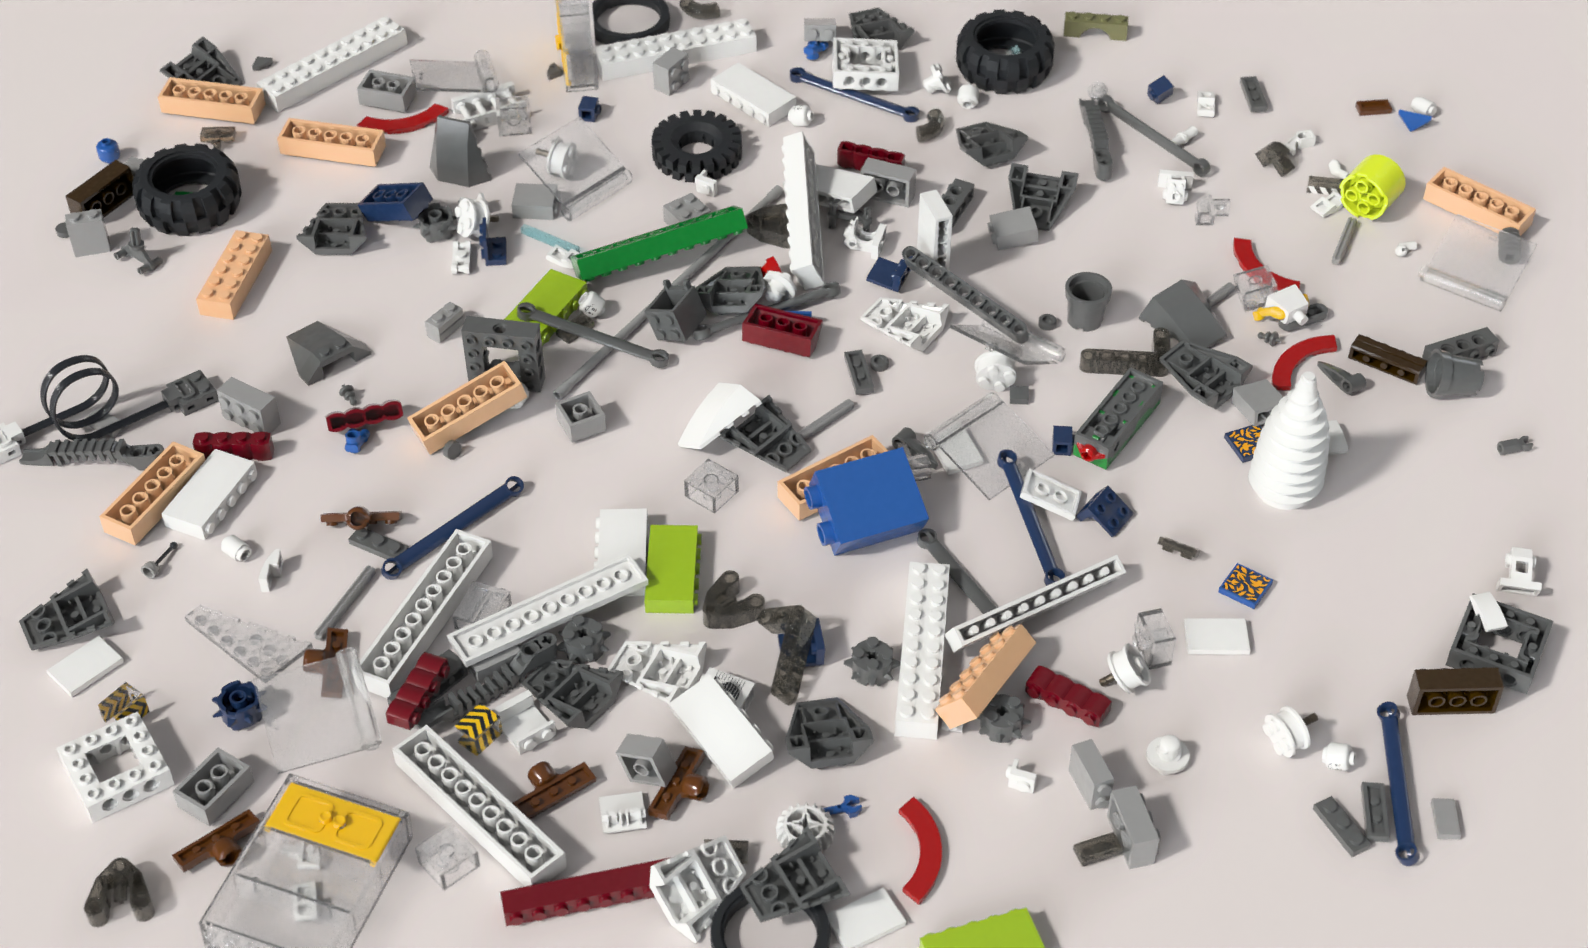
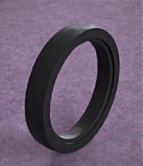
M595 0L588 9L587 22L591 35L600 43L607 45L667 33L670 25V13L664 0ZM627 4L649 7L660 16L659 21L653 27L636 33L612 32L603 28L597 21L604 11L615 6Z
M740 887L728 894L715 911L710 932L712 948H727L724 939L726 926L739 909L749 904ZM819 904L803 909L811 918L816 929L817 938L813 948H829L831 930L823 905Z

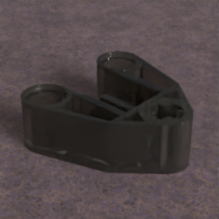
M787 204L765 206L749 213L746 217L747 233L762 243L785 249L791 248L788 242L790 233L787 229V223H789L786 215V210H788Z
M732 570L725 571L706 593L702 608L703 624L710 629H733L758 621L765 616V598L760 594H752L738 602L735 596L740 591L739 575Z
M116 858L96 877L84 905V912L91 926L101 927L108 922L112 889H114L113 901L123 904L124 901H127L129 887L130 905L138 921L145 922L154 916L155 909L142 872L128 859Z

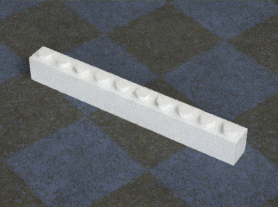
M1115 555L953 627L944 635L955 653L992 636L998 631L1001 632L1011 625H1017L1110 583L1125 574L1126 570L1118 555Z

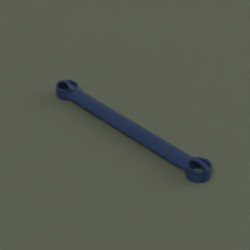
M795 67L790 70V80L793 83L804 82L902 116L909 123L919 120V109L917 107H903L854 89L840 90L833 88V82L808 74L801 67Z
M1005 449L999 452L997 464L1005 472L1045 573L1044 583L1048 586L1056 582L1053 575L1061 580L1065 578V573L1056 564L1033 504L1020 498L1024 481L1016 464L1017 455L1014 451ZM1006 457L1012 459L1013 461L1007 462Z
M517 476L509 477L502 486L395 558L386 559L381 567L382 575L389 580L398 578L403 570L448 541L456 529L464 530L511 497L519 496L524 488L522 479ZM508 482H516L510 489L507 487ZM520 487L519 491L513 492L515 489ZM388 563H393V564H395L394 567H392L390 570H388V571L386 572V570H385V565H386V564H388ZM399 569V572H398V573H396V574H391V573H393L395 570Z
M1388 701L1378 706L1377 715L1382 724L1398 845L1395 849V854L1402 865L1412 866L1418 862L1420 853L1415 845L1398 724L1400 711L1394 702ZM1387 710L1388 717H1383V713ZM1406 850L1408 858H1401V854Z

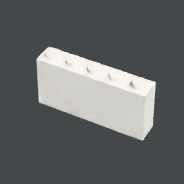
M739 62L711 79V92L767 127L787 116L789 110L796 105V96Z
M816 164L818 202L821 206L830 207V203L834 202V204L837 203L838 210L855 213L877 192L875 177Z
M937 190L920 193L917 249L949 270L953 216Z
M215 449L161 513L165 527L206 540L214 532L219 522L225 518L231 507H234L239 497L246 492L247 487L256 479L258 474L255 462Z
M647 508L600 509V517H596V529H599V532H595V543L598 544L595 547V558H598V561H594V569L629 554L646 576ZM645 587L625 596H645Z
M709 674L670 702L669 706L672 713L734 789L775 759L772 752L774 747L768 739L764 741L760 735L762 733L755 724L751 725L748 722L749 717L742 708L739 710L735 706L737 704L736 700L730 693L726 694L723 691L724 686L718 678L714 680Z

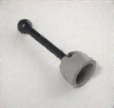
M171 542L170 547L156 562L148 561L141 567L142 573L147 578L153 579L159 572L158 564L173 549H176L178 544Z

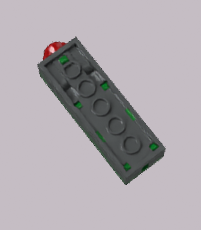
M1130 367L1075 433L1073 455L1106 470L1160 404L1163 381Z

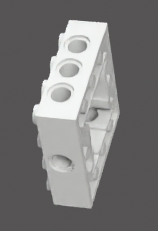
M833 37V88L840 90L898 91L899 63L897 40Z
M138 711L56 748L61 762L92 823L174 786L171 772ZM131 749L134 758L138 759L139 765L99 783L91 766L102 764V761L117 754L119 756L122 752Z

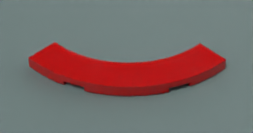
M434 103L425 111L406 118L377 119L366 116L357 124V127L384 130L387 134L407 133L425 128V125L431 122H437L438 115H447L449 109Z
M1234 238V256L1237 258L1239 266L1250 278L1264 287L1268 286L1275 289L1276 292L1294 284L1300 290V281L1277 275L1259 262L1253 253L1251 240Z
M1335 335L1309 338L1288 348L1279 357L1274 366L1271 384L1277 390H1291L1292 372L1295 367L1306 360V357L1337 352Z
M913 796L899 809V814L908 822L917 835L920 857L913 876L903 887L902 892L920 905L933 889L940 872L942 843L934 819L922 803Z

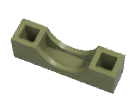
M1073 11L1065 12L1063 37L1079 38L1084 31L1097 28L1105 31L1109 35L1110 40L1126 41L1128 16L1077 13Z

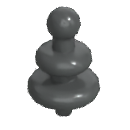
M1276 331L1272 334L1271 332L1266 334L1259 332L1257 335L1260 339L1264 338V342L1270 343L1271 346L1281 342Z
M343 384L339 395L344 397L346 401L350 400L351 405H356L357 401L354 399L353 386H345Z

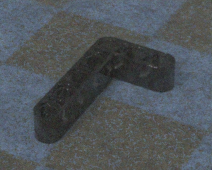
M1162 327L1154 330L1151 344L1152 352L1084 349L1081 351L1079 369L1084 373L1124 375L1131 367L1152 377L1167 376L1169 371L1159 360L1161 356L1171 349L1170 333L1166 328Z
M802 605L767 608L762 610L757 618L758 623L772 634L785 633L771 693L786 705L793 704L798 698L816 623L815 615Z

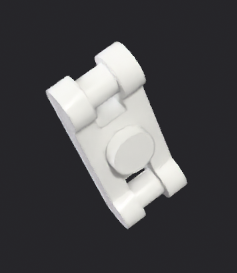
M465 240V242L453 241L452 274H458V272L470 274L471 240Z

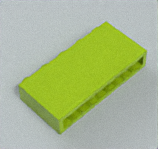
M550 269L519 304L528 302L533 304L537 310L568 320L569 316L580 305L578 303L580 297L585 292H589L587 282ZM518 305L504 319L540 323L534 320L523 321L517 317ZM528 310L521 311L523 313H530ZM540 323L542 346L559 329Z
M650 525L646 575L648 585L645 587L644 599L645 613L694 614V605H698V593H695V590H699V578H696V575H700V563H697V560H701V548H698V545H702V533H698V525Z
M1027 907L1013 909L1001 915H992L980 921H970L966 925L959 927H949L945 931L938 933H928L920 937L919 948H1045Z

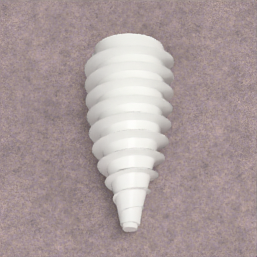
M1304 372L1300 376L1298 383L1295 384V388L1290 390L1274 406L1261 430L1248 473L1250 485L1262 501L1278 509L1292 510L1303 507L1320 493L1324 485L1330 441L1329 423L1326 410L1319 397L1317 379L1314 373Z

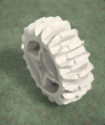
M807 802L804 806L797 803L796 808L789 806L788 811L783 810L776 826L777 840L780 842L781 848H786L787 843L793 838L799 837L805 826H808L818 841L821 851L823 852V849L828 850L835 834L834 821L829 812H825L823 807L817 809L816 803L813 806H809Z

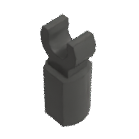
M1522 436L1520 439L1516 438L1498 442L1497 450L1500 455L1516 453L1520 450L1530 451L1532 450L1533 443L1527 444L1529 437Z

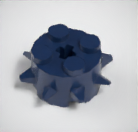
M240 680L230 682L221 688L219 696L212 699V702L219 707L213 718L222 717V721L234 731L250 727L256 722L261 721L262 713L268 709L260 699L267 691L258 692V688L252 681L247 683H241Z

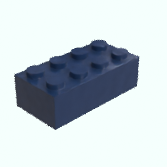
M424 182L378 184L358 204V207L367 221H413L418 218L422 210L429 206L433 197Z

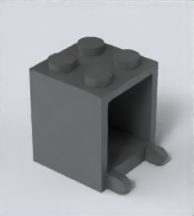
M665 279L663 281L664 288L644 312L657 340L687 341L707 316V313L695 286H692L689 280H684L683 286L671 285L670 280Z

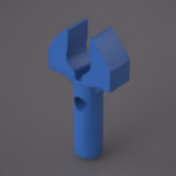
M846 795L842 804L826 807L824 810L829 812L830 815L844 812L849 815V818H854L862 811V805L850 806L859 804L860 798Z

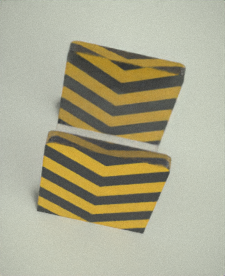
M127 682L98 704L104 722H108L112 717L117 721L137 711L142 719L150 712L144 694Z
M481 703L455 725V728L464 734L458 739V744L476 756L503 733L500 716Z

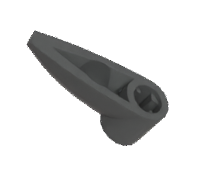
M1318 361L1317 366L1344 393L1351 394L1366 387V379L1361 373L1352 375L1337 366Z
M905 427L893 437L892 445L895 449L903 447L906 456L930 468L936 469L938 467V463L932 453L916 439V434L911 428Z

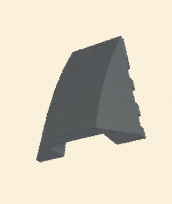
M880 8L849 13L854 38L897 40V47L900 50L915 32L914 28H907V24L904 22L900 24L897 18H890V14Z
M438 115L430 160V169L438 181L472 187L492 180L491 174H488L487 163L482 159L481 148L476 144L477 138L469 121Z
M325 203L316 213L317 217L310 220V225L303 228V233L296 236L297 240L316 255H351L367 240L362 212L358 207L359 203Z
M1181 279L1152 297L1139 316V320L1148 322L1152 328L1160 329L1165 332L1166 336L1175 338L1178 342L1185 340L1209 348L1227 337L1225 330L1199 286L1194 281Z
M768 395L761 400L762 404L756 407L755 413L736 428L732 426L729 429H724L718 437L769 465L787 472L811 453L812 449L799 432H795L792 428V423L789 419H785L782 415V410L779 406H775L772 402V397Z
M87 568L81 572L83 575L76 581L72 579L66 584L67 588L59 594L55 592L50 596L51 600L45 605L40 604L19 620L32 651L76 639L115 623L100 589Z
M554 658L539 666L522 682V686L529 690L535 698L568 727L588 729L615 702L624 673L620 670L610 672L608 668L604 667L594 669L590 668L588 664L583 663L580 666L574 665L572 661Z
M808 826L802 830V834L799 837L793 838L787 843V847L780 854L776 853L771 858V862L764 868H759L739 886L760 923L850 895L840 876L835 874L823 855L818 841Z

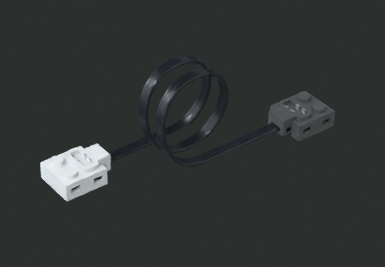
M91 355L70 357L52 367L43 379L40 398L49 418L22 430L16 421L5 425L4 422L0 424V465L22 455L19 446L26 443V436L55 424L62 435L70 440L78 439L82 441L83 439H88V441H91V439H99L166 408H169L171 412L181 408L182 413L187 416L218 402L217 390L203 372L198 370L166 384L167 388L161 391L164 401L92 433L83 435L72 434L61 427L79 429L101 420L115 406L119 395V387L100 359ZM83 362L96 363L102 367V369H83L64 378L52 393L49 411L47 391L51 381L58 373L72 365ZM92 375L103 376L100 387L90 398L56 414L58 399L70 384ZM109 379H111V396L98 412L79 421H63L97 403L105 394L109 385Z

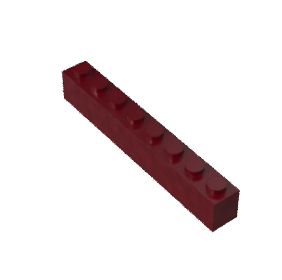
M669 858L500 891L506 926H518L526 922L542 921L545 918L562 917L570 913L586 912L589 909L606 908L614 904L630 903L643 898H653L655 895L650 888L651 866Z

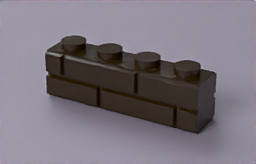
M1358 334L1352 343L1348 355L1349 359L1415 385L1419 383L1424 375L1428 362L1421 357L1414 356L1361 334Z

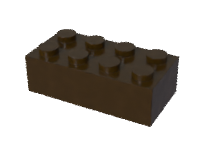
M114 160L67 194L65 197L70 214L101 209L104 218L132 198L134 179L131 168Z
M1498 667L1415 669L1407 692V699L1412 715L1489 714L1496 712L1504 685Z

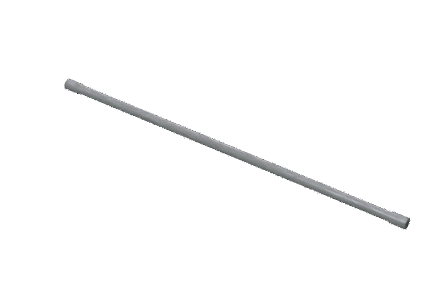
M776 185L745 215L747 225L783 193L781 186ZM731 233L727 235V238L718 240L671 285L682 286L684 280H689L736 235ZM647 307L614 337L624 340L647 319L644 312ZM604 345L567 381L563 382L553 391L554 397L561 400L614 348Z

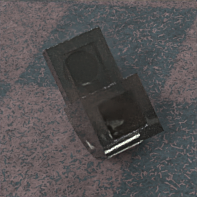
M1271 142L1255 153L1263 167L1272 163L1281 177L1295 168L1287 155L1290 152L1289 148L1280 142Z

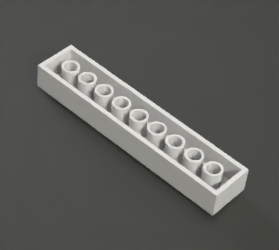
M387 16L382 17L256 83V86L263 89L265 103L279 113L408 45L406 30Z
M747 18L596 46L594 47L595 63L602 80L606 81L653 72V62L672 47L688 53L689 65L756 52V35Z
M799 132L783 137L784 145H782V150L785 156L783 158L785 166L783 173L786 179L784 187L787 197H785V201L788 206L786 215L789 219L787 229L790 233V237H788L791 247L789 256L792 262L790 264V271L792 274H795L798 284H801L804 290L824 285L825 281L815 152L804 133Z
M458 529L453 532L353 669L356 687L388 698L392 692L397 691L403 685L409 673L416 666L420 656L430 647L493 558L490 540Z
M910 562L895 736L937 739L939 715L935 709L940 703L949 564Z
M427 724L392 748L396 765L524 886L549 882L567 868L565 852Z

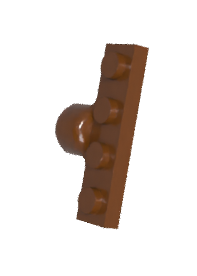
M356 506L347 513H323L320 516L321 522H326V526H336L338 522H346V525L353 530H362L368 525L378 524L377 521H385V524H396L397 520L402 519V511L369 512L365 507Z
M328 628L325 649L308 648L304 652L303 671L305 673L321 674L323 677L321 697L342 699L348 629Z
M684 747L675 762L677 770L666 787L661 786L647 810L649 816L669 820L682 798L702 801L707 797L710 785L707 781L708 778L695 774L705 758L704 750Z
M542 761L528 771V779L535 789L512 802V804L530 820L596 782V777L585 761L560 775L554 771L549 762Z
M248 809L174 853L172 857L184 873L208 858H214L223 867H232L240 861L243 854L241 846L237 841L262 825L254 813Z

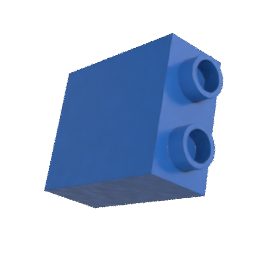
M903 447L815 471L809 486L804 488V496L809 509H818L822 520L821 523H817L819 540L823 546L831 545L834 556L919 532L929 520Z

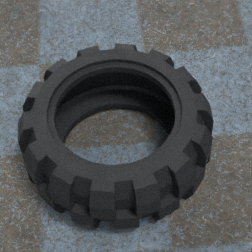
M1005 9L994 10L992 13L983 12L976 15L974 20L969 19L961 29L957 37L956 62L964 79L970 84L975 83L978 89L986 92L992 90L995 91V94H1007V92H1015L1017 94L1026 92L1029 87L1034 89L1049 75L1053 67L1055 43L1046 24L1042 25L1041 20L1033 15L1027 16L1024 12L1016 10L1008 12ZM1006 48L1017 50L1022 53L1015 55H1001L990 52L988 50Z
M186 143L174 145V148H163L155 152L152 158L147 157L140 164L132 184L136 207L140 216L159 232L165 234L173 232L177 236H189L190 233L199 232V234L211 231V227L221 226L227 222L229 215H234L238 208L242 194L238 170L234 162L223 151L215 147L210 149L206 144L198 143L194 146H187ZM182 185H207L205 188L190 194H167L169 191Z

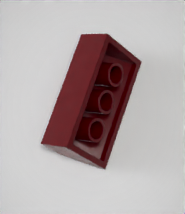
M754 304L742 323V341L803 357H811L817 346L823 320Z

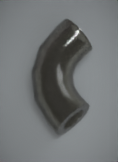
M681 0L679 3L682 11L693 18L706 20L720 17V9L716 2L701 4L694 0Z
M933 109L927 114L928 123L916 126L918 142L934 139L942 132L945 122L941 110Z

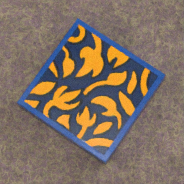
M1237 563L1219 587L1218 592L1255 609L1271 587L1273 579Z

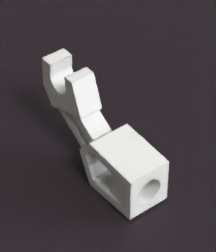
M1312 130L1296 131L1295 136L1286 143H1282L1281 155L1286 157L1287 152H1290L1293 156L1295 155L1296 148L1313 147L1316 136Z

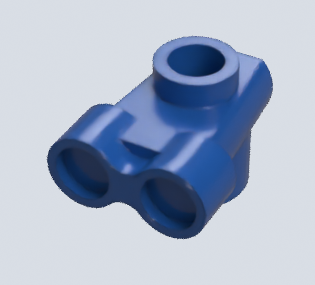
M809 41L808 45L804 48L806 58L809 60L818 59L819 52L828 49L829 43L827 41Z
M354 428L349 429L345 434L346 452H360L363 443L368 441L370 432L367 429H362L361 431Z

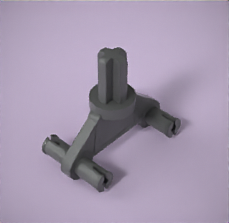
M830 203V212H828L830 229L831 227L832 229L836 228V219L838 218L855 220L858 217V221H861L863 224V231L870 232V224H872L870 207H865L864 213L860 209L855 213L837 210V203Z
M137 227L130 228V241L120 251L114 253V257L117 260L131 255L142 262L144 265L137 268L140 275L146 271L154 270L155 266L163 263L161 257L153 260L150 259L144 249L145 245L140 236V229Z

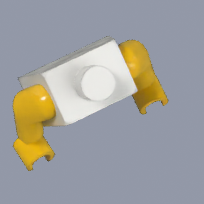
M1295 284L1270 294L1267 297L1265 308L1260 307L1257 311H1253L1254 320L1260 321L1265 317L1271 316L1279 319L1284 324L1297 321L1299 325H1304L1308 321L1306 316L1309 307L1308 295L1302 294Z

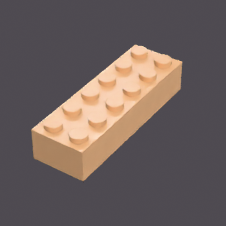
M173 77L168 79L158 95L162 113L255 124L266 105L262 88Z
M288 118L277 137L280 154L375 167L386 147L384 130Z
M1443 167L1427 183L1423 198L1497 234L1504 228L1513 227L1519 230V235L1521 236L1532 225L1536 212L1535 208L1446 167Z
M235 231L196 298L200 315L234 320L272 252L269 235Z
M503 361L407 417L413 431L431 455L443 448L448 441L458 439L527 398L521 382L507 363Z
M871 435L777 481L778 498L800 521L818 512V509H809L804 496V488L809 486L815 471L887 452L888 450Z
M173 441L99 516L104 532L136 546L163 518L161 513L205 462L204 454Z
M1022 624L1015 627L1011 625L1001 633L999 631L994 633L989 638L990 642L979 650L980 654L970 661V667L965 669L959 675L960 679L949 687V693L940 698V704L935 711L950 729L978 718L1036 644V641Z

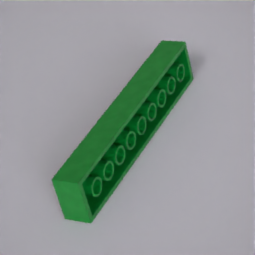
M733 205L570 256L576 277L588 282L594 280L595 276L598 275L602 277L612 274L611 271L617 269L618 271H623L633 264L635 266L645 264V260L651 259V261L661 259V255L668 254L670 256L677 254L680 249L695 248L694 245L699 243L706 245L715 238L722 240L731 233L734 235L741 234L748 226L743 208Z

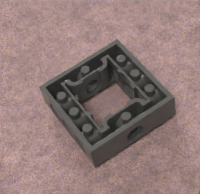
M466 316L461 334L468 382L503 362L501 359H494L489 363V350H487V347L518 350L519 361L505 362L518 380L527 387L528 391L541 392L545 380L540 323Z
M1470 600L1450 649L1446 665L1452 668L1498 667L1505 687L1527 694L1553 620L1497 601L1508 626L1505 629L1491 631V633L1522 643L1518 657L1515 658L1509 656L1506 652L1504 654L1488 648L1489 646L1477 644L1481 631L1485 629L1480 615L1476 616Z

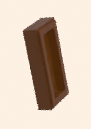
M1388 99L1356 101L1355 104L1359 116L1392 113V107Z

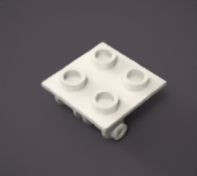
M642 791L599 797L604 834L647 828Z

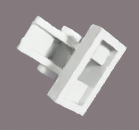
M1159 171L1158 187L1166 188L1163 189V199H1166V203L1183 204L1184 201H1187L1188 191L1185 189L1192 190L1194 172Z
M858 217L855 220L851 219L850 224L852 225L847 226L843 234L845 236L843 244L853 250L870 252L871 259L877 260L886 239L887 225L880 223L878 229L870 233L863 231V228L859 226Z
M1512 547L1510 553H1506L1505 567L1509 568V577H1501L1496 584V591L1538 596L1542 589V583L1532 582V568H1535L1536 557L1533 556L1532 549ZM1516 568H1520L1526 571L1525 573L1516 572Z

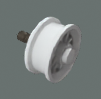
M1130 643L1125 644L1119 652L1112 651L1108 654V664L1112 673L1099 679L1102 687L1116 680L1119 686L1129 694L1135 692L1136 687L1140 685L1147 686L1151 682L1150 672L1140 652Z

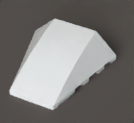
M880 297L861 316V320L896 341L911 348L924 351L943 331L950 304L943 303L942 306H936L934 302H928L926 305L918 304V301L914 300L905 303L903 299Z
M719 382L694 413L678 445L680 447L701 450L720 436L719 431L723 428L729 429L734 425L733 421L740 415L743 418L748 415V409L752 406H760L762 404L761 400L740 384Z
M625 641L608 667V671H623L622 681L670 703L694 686L703 672L707 643L690 644V642H681L680 644H670L669 641H661L660 644H652L651 641Z
M726 835L652 865L650 888L670 924L691 941L697 943L701 938L700 934L711 924V919L719 904L728 894L736 889L746 875V871Z

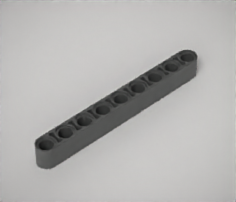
M908 246L903 249V259L906 266L1016 343L1022 344L1029 339L1028 329L1023 321L917 248Z

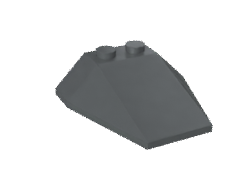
M201 37L193 43L191 53L175 65L170 61L159 71L168 78L173 77L238 86L242 84V80L218 48L205 37Z
M989 122L956 129L960 149L985 167L992 166L993 163H1005L1010 159H1014L1028 140V136L1021 131Z
M1011 163L1008 180L1013 210L1030 206L1037 228L1049 231L1076 190L1079 173L1062 171L1061 177L1029 173L1028 165Z
M760 266L725 267L698 285L696 290L703 306L711 313H718V315H726L728 313L742 315L747 313L761 298L766 290Z
M319 321L286 336L298 375L308 386L324 378L322 367L346 355H349L355 362L371 355V351L361 341Z
M1185 340L1179 342L1161 356L1159 360L1192 397L1214 409L1220 407L1233 396V388L1243 385L1253 368V365L1237 356Z
M838 697L796 703L785 738L789 754L811 769H823L829 766H844L854 763L874 742L870 727Z

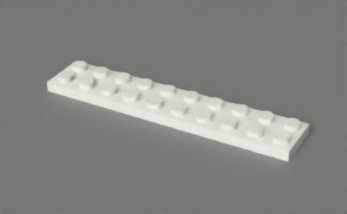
M627 554L447 635L448 641L465 667H469L568 622L574 616L583 615L648 585V579L632 557Z

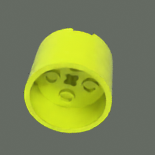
M1378 154L1369 155L1341 182L1339 187L1341 188L1342 195L1341 202L1356 217L1361 216L1370 218V220L1376 219L1404 191L1406 184L1404 173L1392 159Z

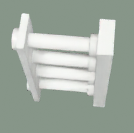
M512 81L451 98L454 115L462 113L465 117L463 120L469 121L474 131L527 116L526 102L517 103L515 100V85ZM508 100L511 104L509 106L502 107L499 102ZM493 104L495 110H485V106ZM478 109L480 114L471 116L469 111Z

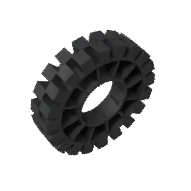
M688 110L680 112V118L675 114L668 116V121L663 119L658 123V127H655L651 138L653 161H655V166L658 170L662 169L663 174L666 176L672 174V179L680 181L685 176V182L694 183L695 177L703 170H707V177L710 176L712 179L717 180L721 178V173L725 176L731 173L732 168L736 169L739 161H741V130L738 126L736 127V123L732 119L727 120V116L721 113L715 117L714 111L707 110L703 116L702 110H693V115L690 116ZM691 143H705L712 147L711 150L700 154H692L682 150L684 146Z

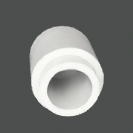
M1417 96L1411 103V108L1418 114L1433 116L1437 111L1436 103L1424 97Z
M230 535L223 539L222 551L234 560L244 562L250 557L251 549L249 545L237 536Z

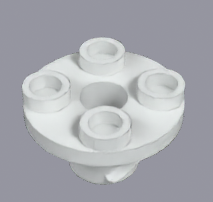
M939 63L931 65L932 75L923 81L925 89L929 93L942 89L948 94L952 90L949 77L943 75V70Z
M770 270L763 278L766 286L765 297L771 303H778L781 299L793 298L797 293L796 286L791 280V275L786 272L780 273Z
M1165 735L1150 742L1147 747L1146 757L1148 763L1159 774L1167 776L1178 773L1186 768L1190 754L1187 746L1175 735Z

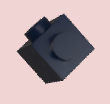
M1163 75L1148 85L1147 95L1150 100H1154L1156 104H1159L1173 95L1174 86Z
M582 96L578 106L579 121L595 123L602 109L598 97Z
M1053 425L1052 455L1071 456L1075 440V434H1072V426Z

